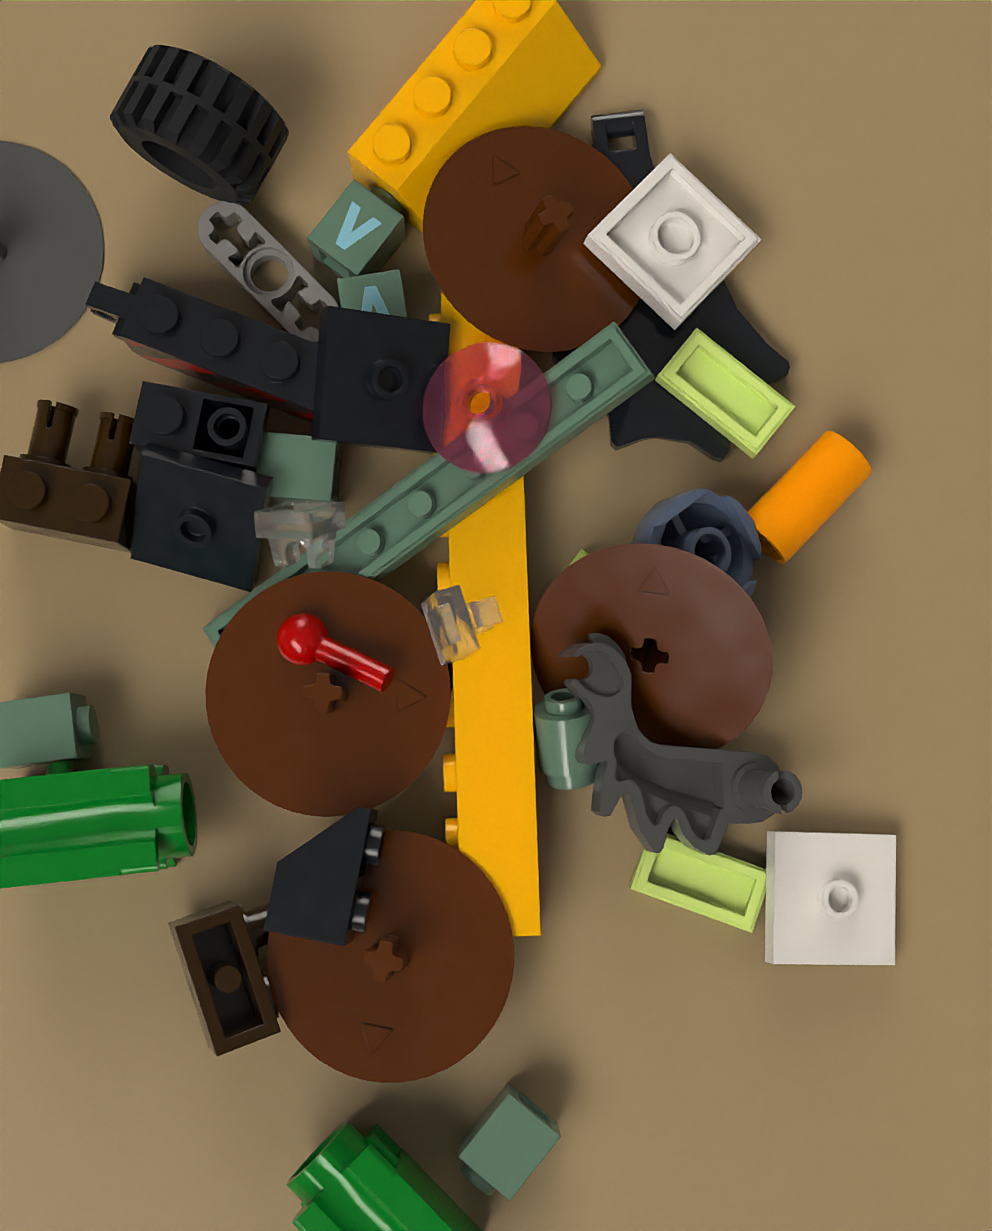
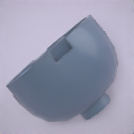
M699 488L684 491L656 503L641 519L631 544H658L692 553L724 571L743 588L749 597L754 592L758 579L750 580L753 572V560L761 559V543L753 519L736 499L729 495L720 497L714 492H709L712 489Z

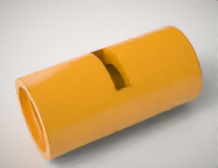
M825 431L747 512L754 521L761 543V551L775 562L785 565L872 474L869 462L853 444L833 431Z

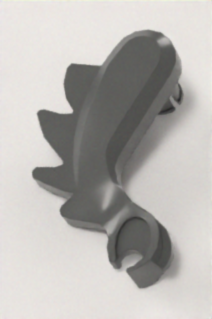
M600 633L587 634L590 643L572 644L558 654L560 658L579 657L582 655L586 658L589 666L588 673L584 678L580 680L565 679L563 684L589 708L591 720L576 749L575 758L578 763L592 765L599 763L595 774L591 811L599 816H610L622 797L630 828L646 851L660 853L664 848L668 828L671 826L673 833L684 846L701 854L715 855L728 824L763 822L775 813L782 814L781 810L785 811V813L792 812L799 805L802 799V786L799 779L789 771H780L778 765L766 755L746 751L659 745L650 742L639 731L631 707L632 679L626 656L619 645L609 636Z

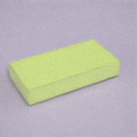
M698 328L693 331L655 379L663 388L752 459L796 407Z
M667 834L664 848L660 853L648 852L642 847L629 888L752 933L766 894V869L720 852L710 856L698 853L684 846L677 837Z

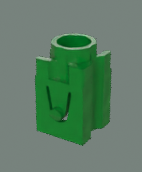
M58 761L46 768V775L0 780V889L157 872L162 869H168V867H176L177 858L190 857L196 852L197 812L192 783L188 773L169 774L168 765L143 764L73 772L72 761Z
M348 1120L343 1122L307 1157L286 1184L301 1200L300 1205L302 1209L292 1221L299 1231H482L377 1123L363 1137Z

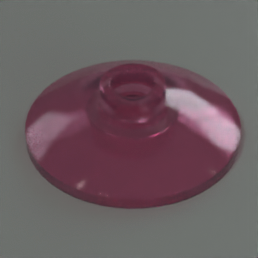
M495 342L473 344L453 353L434 372L424 395L423 422L433 447L444 459L456 467L479 474L505 471L527 459L543 440L552 412L550 388L538 365L517 348ZM481 392L489 393L490 405L487 410L480 414L472 413L470 405L473 397Z

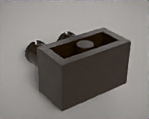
M38 400V409L28 453L20 454V458L4 455L0 471V523L13 530L131 553L137 484L131 476H128V471L134 449L129 444L134 418L119 414L118 419L114 418L115 414L112 412H100V423L90 466H84L80 470L71 468V465L66 463L79 409L60 402H56L54 407L50 400Z
M227 901L168 923L207 1045L216 1056L281 1032L277 1021L279 1011L272 995L268 973H265L263 968L260 969L257 959L259 955L258 948L268 944L269 931H264L269 903L245 911L240 904Z

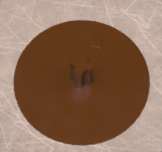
M531 126L508 127L483 134L459 148L445 162L437 173L427 195L423 214V241L432 274L452 306L469 323L490 337L514 347L539 352H557L579 348L615 321L617 326H619L628 317L640 298L583 244L587 235L633 191V188L620 170L607 157L592 146L569 134L553 129Z
M643 543L623 544L595 551L580 558L562 571L549 585L535 611L530 639L534 670L544 694L546 695L553 690L567 688L563 684L565 679L580 680L588 673V662L582 655L579 657H558V654L564 648L572 644L590 643L587 634L600 633L607 635L619 645L626 656L632 679L631 707L639 731L650 742L659 745L719 749L740 735L751 724L766 699L771 683L773 657L770 638L761 614L743 588L729 575L707 560L692 553L673 547Z
M333 571L307 573L285 579L268 587L248 601L233 616L215 646L207 672L205 688L206 711L213 739L226 764L237 778L261 798L278 807L295 813L320 817L344 816L357 807L372 809L392 799L412 784L424 771L440 745L447 725L451 700L450 677L443 649L436 634L422 614L406 598L380 582L364 576ZM298 613H308L318 617L325 624L330 638L394 668V676L389 687L384 692H381L319 661L309 665H296L287 661L281 655L276 641L280 625L285 619Z
M386 830L378 866L371 864L367 866L363 891L373 892V900L365 933L355 931L353 941L346 946H340L269 932L267 970L269 984L278 1011L291 1033L308 1052L324 1064L348 1076L380 1083H400L426 1078L448 1069L471 1053L485 1039L499 1018L509 995L514 969V942L509 918L500 896L486 875L468 857L450 845L430 836L415 832Z

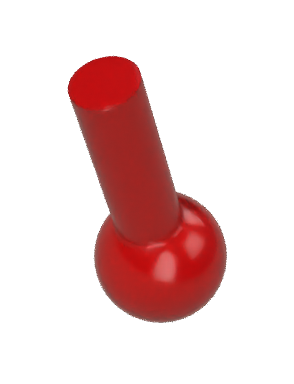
M294 614L285 619L278 629L276 639L278 649L281 655L293 664L309 665L319 661L381 692H384L389 687L393 679L394 668L330 638L325 624L312 614Z

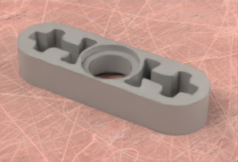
M220 201L207 207L201 214L197 226L199 239L207 254L283 331L318 344L319 331L312 326L304 331L300 330L304 323L299 311L290 301L298 293L301 302L311 312L316 313L326 306L338 307L335 299L243 206ZM222 222L230 228L239 222L237 231L243 243L251 250L244 259L240 251L229 240L223 239L216 244L219 236L215 228ZM276 261L283 264L288 270L285 284L278 290L271 292L258 289L253 283L255 270L262 263ZM241 263L240 267L237 268L235 266L236 264ZM301 285H304L306 287L305 289H302L298 292V289ZM285 305L283 311H279L277 309L278 307Z

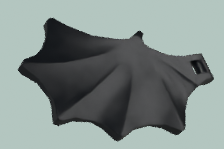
M643 109L592 115L590 117L592 147L607 157L620 170L634 190L655 169L650 156ZM632 136L633 149L609 152L608 139ZM724 280L676 330L668 325L641 298H639L628 317L618 326L655 379L696 328L701 330L768 385L785 379L790 369L789 361L770 347L737 309ZM578 348L552 352L553 363L556 365ZM655 379L606 414L609 422L610 446L615 451L643 440L661 439L689 444L711 460L721 462L730 450V440L663 388Z

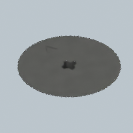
M0 141V363H4L41 351L63 336L78 321L87 308L85 304L95 281L98 282L103 262V236L99 217L90 196L83 185L65 166L34 148L13 142Z

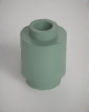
M568 688L553 690L544 696V701L538 703L533 708L539 769L542 773L546 774L547 783L551 787L571 790L589 786L594 783L599 763L592 765L578 763L575 758L576 749L591 720L589 708L580 698L574 696Z

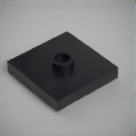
M335 306L321 308L311 440L436 454L441 451L450 324Z
M148 442L140 453L131 559L251 592L258 581L273 477Z

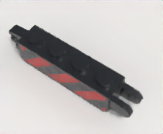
M145 277L141 284L134 282L129 293L95 281L85 304L86 307L90 308L94 315L115 323L112 335L124 341L134 353L157 364L253 401L266 403L271 408L313 423L317 343Z

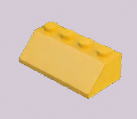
M475 0L347 151L353 179L369 191L374 186H377L389 193L402 206L403 212L401 215L404 216V219L423 234V214L430 187L439 170L459 148L483 134L498 129L518 126L553 129L599 74L601 64L556 0Z

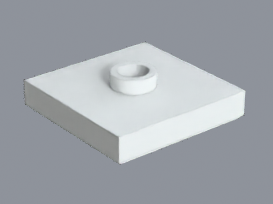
M670 153L587 235L583 244L668 325L676 330L762 239Z
M767 831L765 962L771 964L895 965L896 835Z

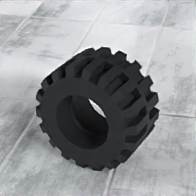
M154 45L147 49L110 114L112 125L123 140L137 154L161 172L205 196L219 201L242 205L249 204L254 200L289 135L285 122L274 107L244 80L201 55L165 45Z

